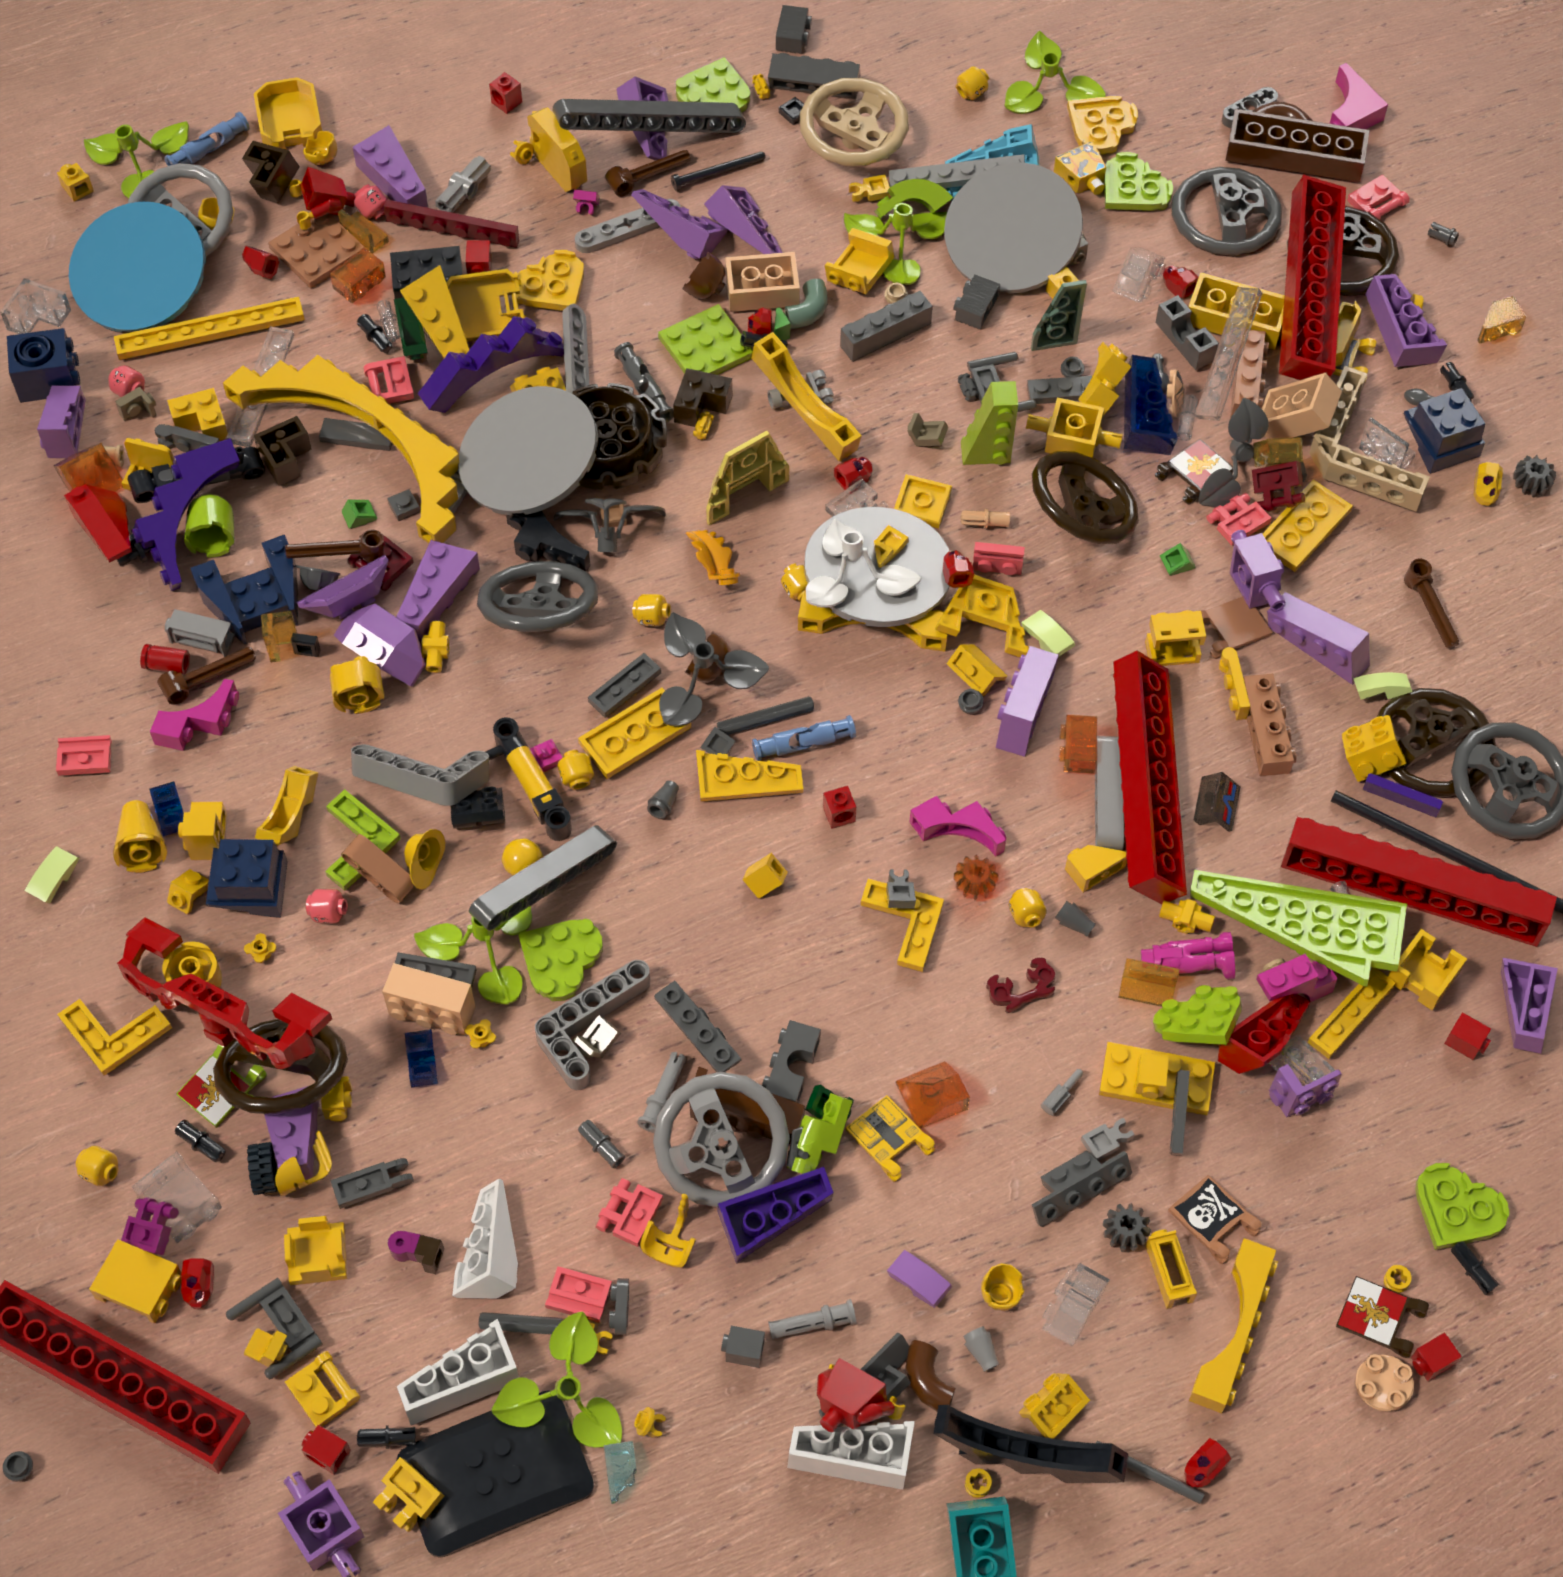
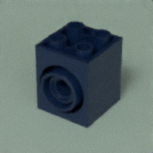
M65 328L7 336L9 375L20 403L47 399L52 386H77L81 384L79 372L75 368V366H79L78 354L73 352L72 337H67Z

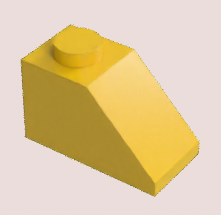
M1087 845L1082 849L1076 848L1068 854L1065 870L1084 893L1124 869L1127 863L1126 852L1094 845Z

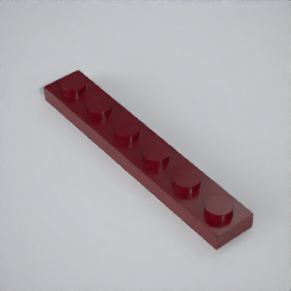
M387 199L384 204L386 222L431 230L462 238L490 240V243L517 248L520 242L519 230L516 225Z

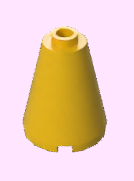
M140 800L129 801L122 807L113 858L116 865L126 867V870L129 872L143 873L157 868V863L161 860L163 862L166 860L167 846L148 805Z

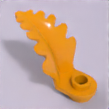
M706 529L685 533L693 540L691 542L693 547L699 550L696 552V557L707 570L709 580L718 579L719 585L738 583L740 572H735L734 568H728L732 550L729 547H722L725 541L723 537L714 538L716 532L708 533Z

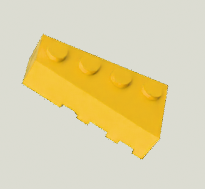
M439 265L400 290V292L444 359L449 351L467 354L470 349L443 271Z

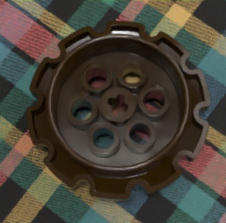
M609 383L607 386L598 387L597 384H592L572 392L573 395L578 397L587 406L598 430V442L595 450L596 457L590 471L586 472L579 481L580 486L602 490L604 486L610 485L614 489L623 488L638 482L639 474H650L658 466L663 458L662 448L667 446V427L665 419L660 418V408L646 394L634 395L632 387L616 383Z

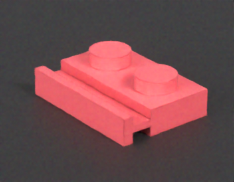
M975 542L973 570L984 573L997 572L1006 575H1021L1025 547Z
M110 735L58 738L59 746L57 748L56 763L58 776L110 772L112 744Z
M558 1266L545 1307L569 1315L584 1312L588 1320L600 1323L611 1291L612 1281Z

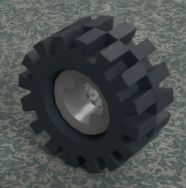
M272 1142L248 1145V1171L253 1194L260 1195L277 1192L278 1189L275 1182L277 1164L275 1162Z

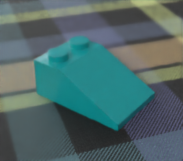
M1006 1497L946 1503L956 1577H1017L1009 1507Z

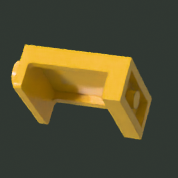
M852 228L848 233L850 244L834 264L827 262L824 265L827 281L867 294L895 258L893 244L891 240Z
M117 1239L89 1290L97 1300L104 1303L106 1300H109L142 1314L150 1322L156 1323L158 1318L166 1313L169 1305L168 1300L172 1292H176L182 1283V1272L178 1264Z

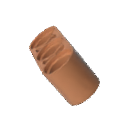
M358 834L341 853L342 858L351 867L397 904H400L414 888L410 874L361 834Z

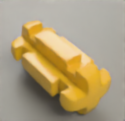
M759 73L752 77V83L755 84L754 87L757 94L760 95L759 98L763 100L770 97V89H768L769 87L765 78H763L764 76Z
M705 411L700 414L693 431V436L699 440L707 437L714 416L710 412Z

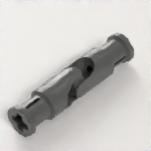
M630 342L620 344L614 350L615 358L623 364L624 372L634 383V387L639 395L646 394L660 408V418H664L666 422H669L674 417L673 408L669 407L666 403V397L650 375L642 359L636 356L633 345Z

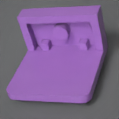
M1287 1064L1278 1069L1269 1089V1095L1272 1102L1281 1108L1286 1118L1293 1114L1299 1116L1307 1112L1310 1106L1316 1102L1323 1104L1329 1101L1334 1096V1090L1339 1086L1338 1082L1342 1073L1338 1069L1302 1086Z

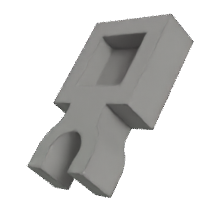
M1121 1118L1116 1121L1111 1129L1106 1124H1103L1082 1135L1081 1141L1087 1151L1099 1161L1118 1151L1120 1148L1118 1142H1128L1134 1138L1135 1134L1132 1130L1126 1134L1119 1131L1126 1124L1125 1119Z

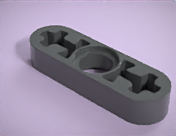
M1264 87L1227 106L1223 110V125L1231 128L1235 109L1247 110L1244 107L1246 105H1252L1256 109L1262 105L1277 102V91L1271 87Z

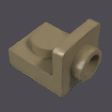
M140 387L115 401L119 415L124 421L137 416L143 410H146L152 418L156 416L154 408L156 402L150 393L145 394Z

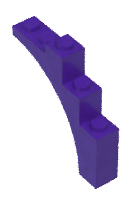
M514 316L499 336L481 334L467 354L449 351L418 392V395L429 410L446 413L469 388L504 366L537 356L551 355L562 357L564 355L562 338L555 332H545L536 328L535 322L530 318Z
M231 438L174 456L171 470L174 478L179 480L156 487L154 497H151L155 510H160V512L135 520V528L132 529L135 541L137 543L141 542L143 549L154 547L151 548L155 563L160 562L162 571H160L161 579L164 585H169L171 591L180 589L182 584L176 563L175 549L177 529L182 515L192 499L207 484L220 475L238 468L240 460Z

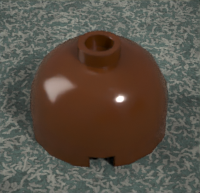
M708 252L706 257H703L690 275V281L687 284L685 283L682 289L689 295L699 299L709 298L714 293L719 295L726 285L722 282L725 277V268L722 262Z
M713 631L707 638V642L712 644L714 655H718L721 663L725 665V655L731 652V648L721 636ZM693 660L685 671L690 677L693 676L695 664ZM713 662L710 667L699 669L697 681L709 683L715 681L719 676L724 678L725 670L720 669Z

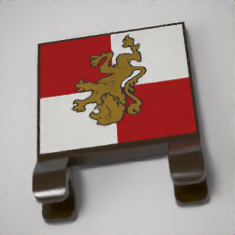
M1199 439L1169 461L1159 464L1155 477L1163 481L1174 471L1190 485V487L1185 489V496L1182 498L1185 503L1190 505L1199 497L1205 481L1214 471L1226 468L1233 472V467Z
M1356 1276L1336 1327L1391 1349L1401 1357L1409 1358L1414 1344L1406 1339L1395 1338L1405 1310L1416 1317L1425 1318L1429 1304L1426 1301L1407 1297Z

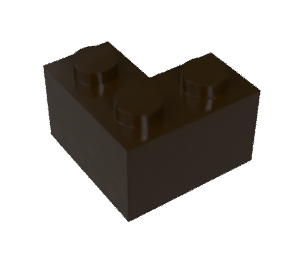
M252 141L242 157V160L253 174L249 183L259 197L279 203L300 168L290 151Z
M686 368L673 404L674 423L695 427L703 409L726 414L733 396L732 378Z
M298 416L253 435L260 456L278 486L301 477L295 457L312 450L308 432Z

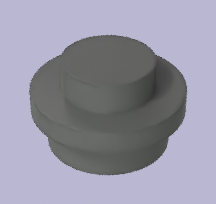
M1072 356L1062 362L1060 370L1064 377H1079L1084 373V365L1079 358Z
M967 689L960 694L958 704L963 712L974 714L981 710L984 700L979 691Z
M22 1451L11 1453L3 1463L4 1475L9 1480L15 1482L26 1479L33 1470L31 1457Z

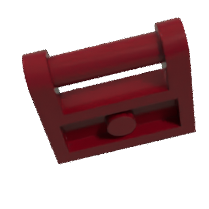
M383 535L384 555L387 557L388 563L386 567L387 572L384 574L380 589L386 591L391 587L393 581L407 570L414 561L412 556ZM351 554L347 560L349 565L358 569L368 564L361 558L360 554Z

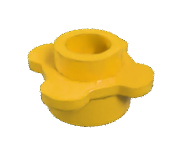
M259 933L251 943H247L244 946V951L246 954H251L256 963H263L276 951V944L269 942L265 934Z
M483 1019L478 1024L466 1026L465 1033L471 1039L470 1046L472 1048H483L496 1040V1035L490 1029L491 1023L489 1020Z

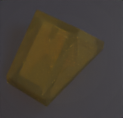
M1300 437L1269 438L1253 443L1255 467L1273 466L1293 461L1303 462L1302 438Z

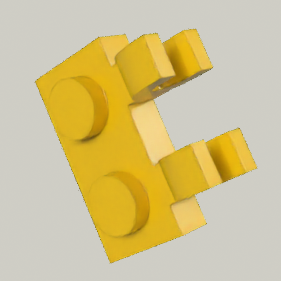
M400 1457L381 1480L387 1487L375 1498L373 1503L380 1510H385L390 1514L397 1504V1498L402 1499L407 1505L393 1519V1522L401 1529L404 1528L407 1532H410L417 1522V1516L419 1515L426 1520L445 1495L405 1459Z

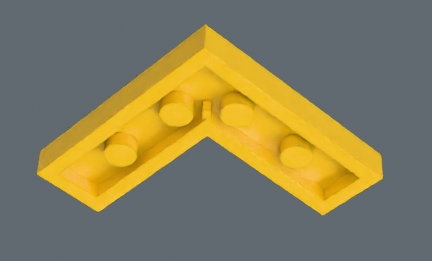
M868 878L860 906L910 919L897 965L923 972L944 899L915 891V908H888L887 883Z
M78 999L57 1014L103 1076L172 1029L171 1024L156 1005L111 1036L107 1034L81 999Z

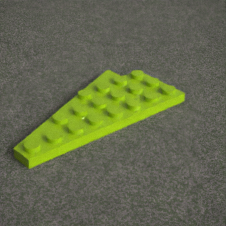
M1194 870L1190 890L1191 897L1295 950L1300 955L1306 954L1308 958L1325 965L1362 986L1368 985L1370 967L1398 971L1407 908L1406 903Z

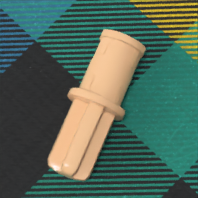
M988 509L984 511L963 510L960 520L962 525L983 526L984 528H987V526L1009 527L1010 512H991Z

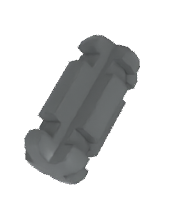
M965 373L958 376V383L961 384L960 388L966 397L965 400L970 402L977 399L978 392L975 391L976 387L972 379L969 378L970 374Z

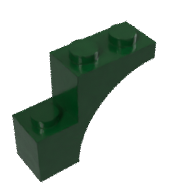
M404 298L393 299L404 356H409V360L424 358L423 353L428 352L423 326Z

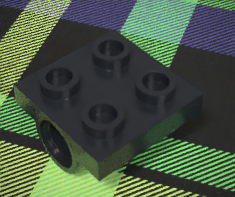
M484 787L481 790H475L457 804L451 805L453 828L477 826V822H482V826L506 823L502 788Z

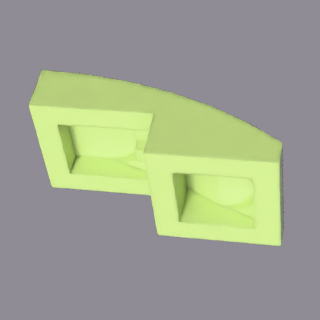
M1042 610L1021 622L1024 631L1039 640L1040 648L1061 656L1075 646V642L1065 630Z
M1374 673L1353 678L1361 700L1383 692L1386 693L1388 700L1412 692L1407 675L1403 673Z
M56 846L39 866L24 891L44 902L51 903L62 881H68L80 858Z

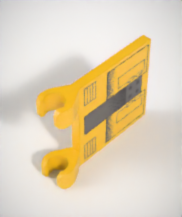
M888 1095L845 1127L846 1131L877 1162L892 1182L901 1178V1168L892 1159L913 1142H916L925 1155H930L935 1150L934 1140L922 1132Z

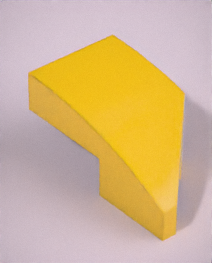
M890 525L874 540L877 565L880 568L890 562L909 542L908 536Z

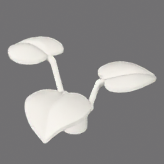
M835 518L824 534L823 549L831 556L842 555L838 578L836 581L829 576H819L812 579L806 587V601L817 607H832L842 603L848 595V587L840 584L843 579L846 561H857L862 555L873 576L878 579L876 582L878 590L886 595L896 596L908 592L920 583L921 577L917 573L899 565L883 566L880 569V573H878L867 553V548L863 547V535Z

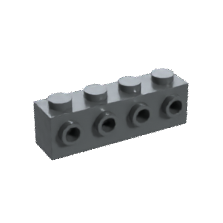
M772 53L768 74L769 88L813 93L823 84L841 78H860V64L852 61L838 62L829 58L814 59L809 56L798 57L790 56L787 53ZM843 92L834 96L856 99L858 92Z
M921 291L909 294L893 304H888L874 313H869L853 323L846 324L841 328L840 347L850 360L854 362L930 325L932 322L933 306Z

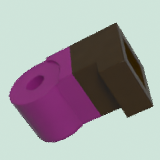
M396 1231L388 1239V1247L395 1260L399 1262L411 1260L422 1263L425 1272L436 1275L445 1249L440 1239L407 1231Z

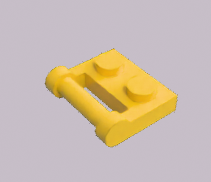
M328 1351L318 1355L312 1363L285 1381V1384L315 1427L317 1425L323 1427L360 1399L356 1389H351L333 1364V1357ZM322 1369L342 1395V1398L337 1402L334 1401L316 1375Z

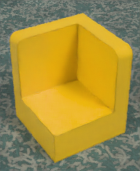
M771 852L748 867L742 880L757 898H761L783 884L787 870Z

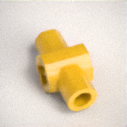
M441 621L430 622L429 634L423 635L422 657L426 658V671L431 673L441 672L443 659H448L449 636H445L446 624Z
M1190 899L1180 900L1179 905L1163 901L1159 914L1160 918L1173 921L1172 927L1184 934L1194 933L1195 928L1211 932L1215 919L1214 915L1201 912L1202 906Z

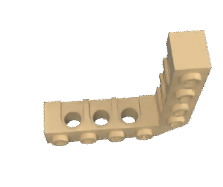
M1344 366L1337 382V386L1342 393L1329 428L1316 431L1309 454L1325 480L1417 512L1428 484L1429 476L1418 472L1406 471L1398 468L1395 464L1389 465L1375 460L1373 456L1369 455L1367 457L1350 451V448L1339 445L1368 374Z

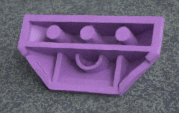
M383 555L296 603L299 608L333 618L339 616L340 619H343L348 613L353 612L352 608L361 604L362 607H365L376 601L374 596L379 594L388 559Z
M377 604L348 613L334 634L342 644L360 656L367 657L370 662L375 663L381 670L411 687L425 667L416 630Z

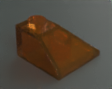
M102 443L79 451L53 465L69 492L85 484L111 491H117L123 487V479Z
M945 1061L896 1081L902 1098L919 1129L968 1110L970 1096L959 1074Z

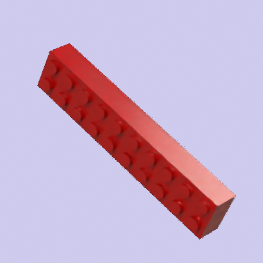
M1304 174L1292 191L1279 365L1280 375L1297 380H1303L1323 373L1331 377L1335 372L1346 187Z
M1137 650L1113 661L1117 709L1116 722L1118 724V745L1120 751L1119 765L1121 769V790L1123 793L1125 822L1124 835L1126 837V859L1128 864L1127 880L1129 888L1163 904V901L1170 902L1187 895L1169 669Z
M1298 816L1281 863L1282 868L1387 901L1406 903L1407 907L1535 947L1539 945L1551 923L1557 896L1550 895L1544 890L1524 887L1518 882H1508L1498 879L1492 874H1482L1472 871L1466 866H1456L1440 858H1430L1414 850H1404L1388 842L1375 841L1362 834L1349 833L1341 830L1339 827L1323 825L1313 819Z
M4 1280L0 1285V1352L217 1474L220 1473L251 1424L246 1413L12 1283Z

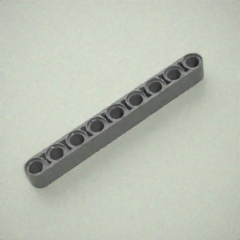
M560 99L553 105V113L560 127L566 130L737 133L743 130L746 125V120L735 103Z

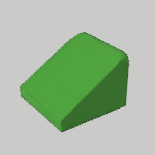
M778 307L776 308L774 334L780 340L790 339L791 323L783 310Z
M348 499L342 509L343 517L349 529L362 526L377 519L369 500Z
M1181 543L1159 555L1170 576L1196 568L1188 550Z

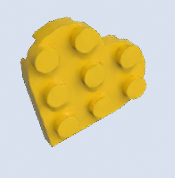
M1121 96L1071 100L1067 103L1075 139L1079 146L1092 141L1100 155L1114 153L1117 151L1121 135L1134 132L1138 119V110L1134 103L1130 105L1128 102L1123 101Z
M554 250V254L546 258L543 256L539 264L527 265V269L521 270L519 273L514 272L518 279L521 280V286H519L520 294H516L518 304L561 311L570 304L577 305L584 278L583 262L572 251Z

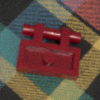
M1293 461L1252 470L1254 494H1263L1264 500L1257 503L1268 512L1275 511L1277 507L1287 506L1290 508L1297 506L1298 503L1305 502L1304 493L1295 494L1294 487L1303 486L1301 462ZM1284 490V497H1274V491Z

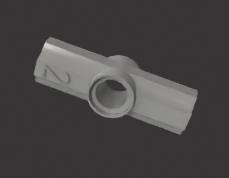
M481 156L475 157L461 173L455 172L449 180L447 189L435 201L436 207L441 211L453 213L465 199H472L477 193L479 183L491 171V165L488 164L486 159Z

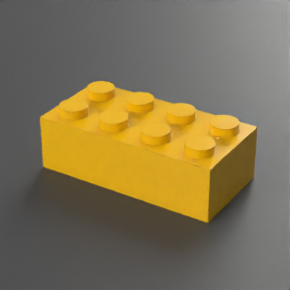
M1200 273L1188 306L1192 311L1191 323L1194 328L1202 329L1206 327L1209 332L1237 340L1240 339L1242 329L1265 331V341L1269 342L1268 348L1275 350L1282 330L1285 295Z

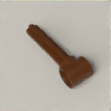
M682 150L630 171L628 168L623 169L621 166H615L607 171L605 179L618 197H623L632 191L635 182L687 163L691 160L688 150Z
M367 530L359 536V540L287 544L285 552L288 559L360 554L361 558L372 562L384 555V537L377 530Z
M1415 559L1411 562L1404 576V583L1408 588L1419 592L1445 647L1452 649L1459 645V639L1431 585L1433 583L1431 576L1432 566L1425 559Z
M246 647L185 675H182L181 672L168 671L158 678L157 683L168 703L176 705L188 698L190 688L256 659V655L251 647Z

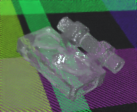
M860 479L825 505V511L833 517L856 508H889L885 501L877 505L874 501L877 500L878 493L863 479Z

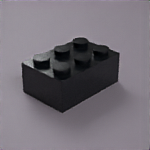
M460 246L390 253L395 299L404 298L400 290L439 265L443 271L446 283L451 276L463 275Z

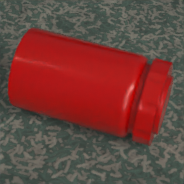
M151 644L143 646L140 656V665L143 669L161 672L176 671L178 673L181 672L182 675L187 673L190 663V653L188 650L158 645L152 646Z

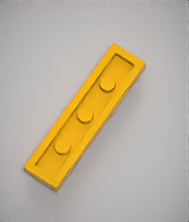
M1372 968L1369 973L1368 985L1362 986L1358 984L1311 1035L1307 1043L1330 1059L1394 988L1396 982L1379 969Z

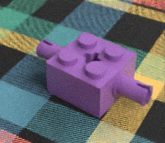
M1244 530L1235 531L1231 535L1234 547L1230 575L1249 609L1269 604L1270 609L1274 612L1282 610L1286 602L1279 590L1281 589L1280 581L1281 575L1284 573V567L1281 560H1277L1274 555L1271 543L1266 541L1262 533L1247 537Z
M299 1471L292 1474L297 1485L288 1476L283 1483L287 1486L296 1502L280 1511L278 1515L311 1569L315 1571L332 1560L342 1577H351L346 1567H349L353 1575L357 1576L361 1569L357 1566L347 1549L364 1538V1535L330 1479L311 1491ZM321 1521L325 1524L323 1529H320L317 1525Z

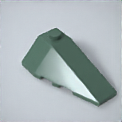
M1086 280L1062 283L1033 332L1032 351L1077 344L1087 286Z

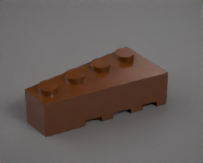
M699 1066L695 1077L707 1075L708 1069ZM726 1089L715 1090L733 1131L747 1132L753 1138L760 1139L765 1137L773 1139L769 1119L757 1102L741 1092ZM772 1094L785 1113L790 1144L792 1131L800 1128L802 1119L805 1116V1105ZM690 1104V1117L697 1121ZM714 1109L707 1110L703 1115V1120L708 1124L716 1123L719 1119V1113Z

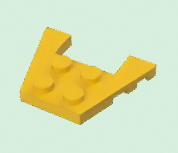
M974 575L972 585L957 589L935 627L937 631L956 637L960 632L961 617L1006 631L1005 653L1021 658V655H1026L1029 649L1028 646H1025L1023 638L1025 636L1024 628L1019 623L1018 616L1020 612L1013 587Z

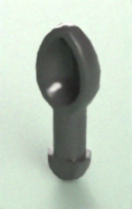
M1156 353L1151 359L1155 372L1151 382L1157 393L1164 394L1167 391L1169 377L1164 373L1163 356Z
M1417 388L1409 389L1404 393L1406 401L1415 406H1418L1419 402L1434 398V396L1428 395L1426 391Z

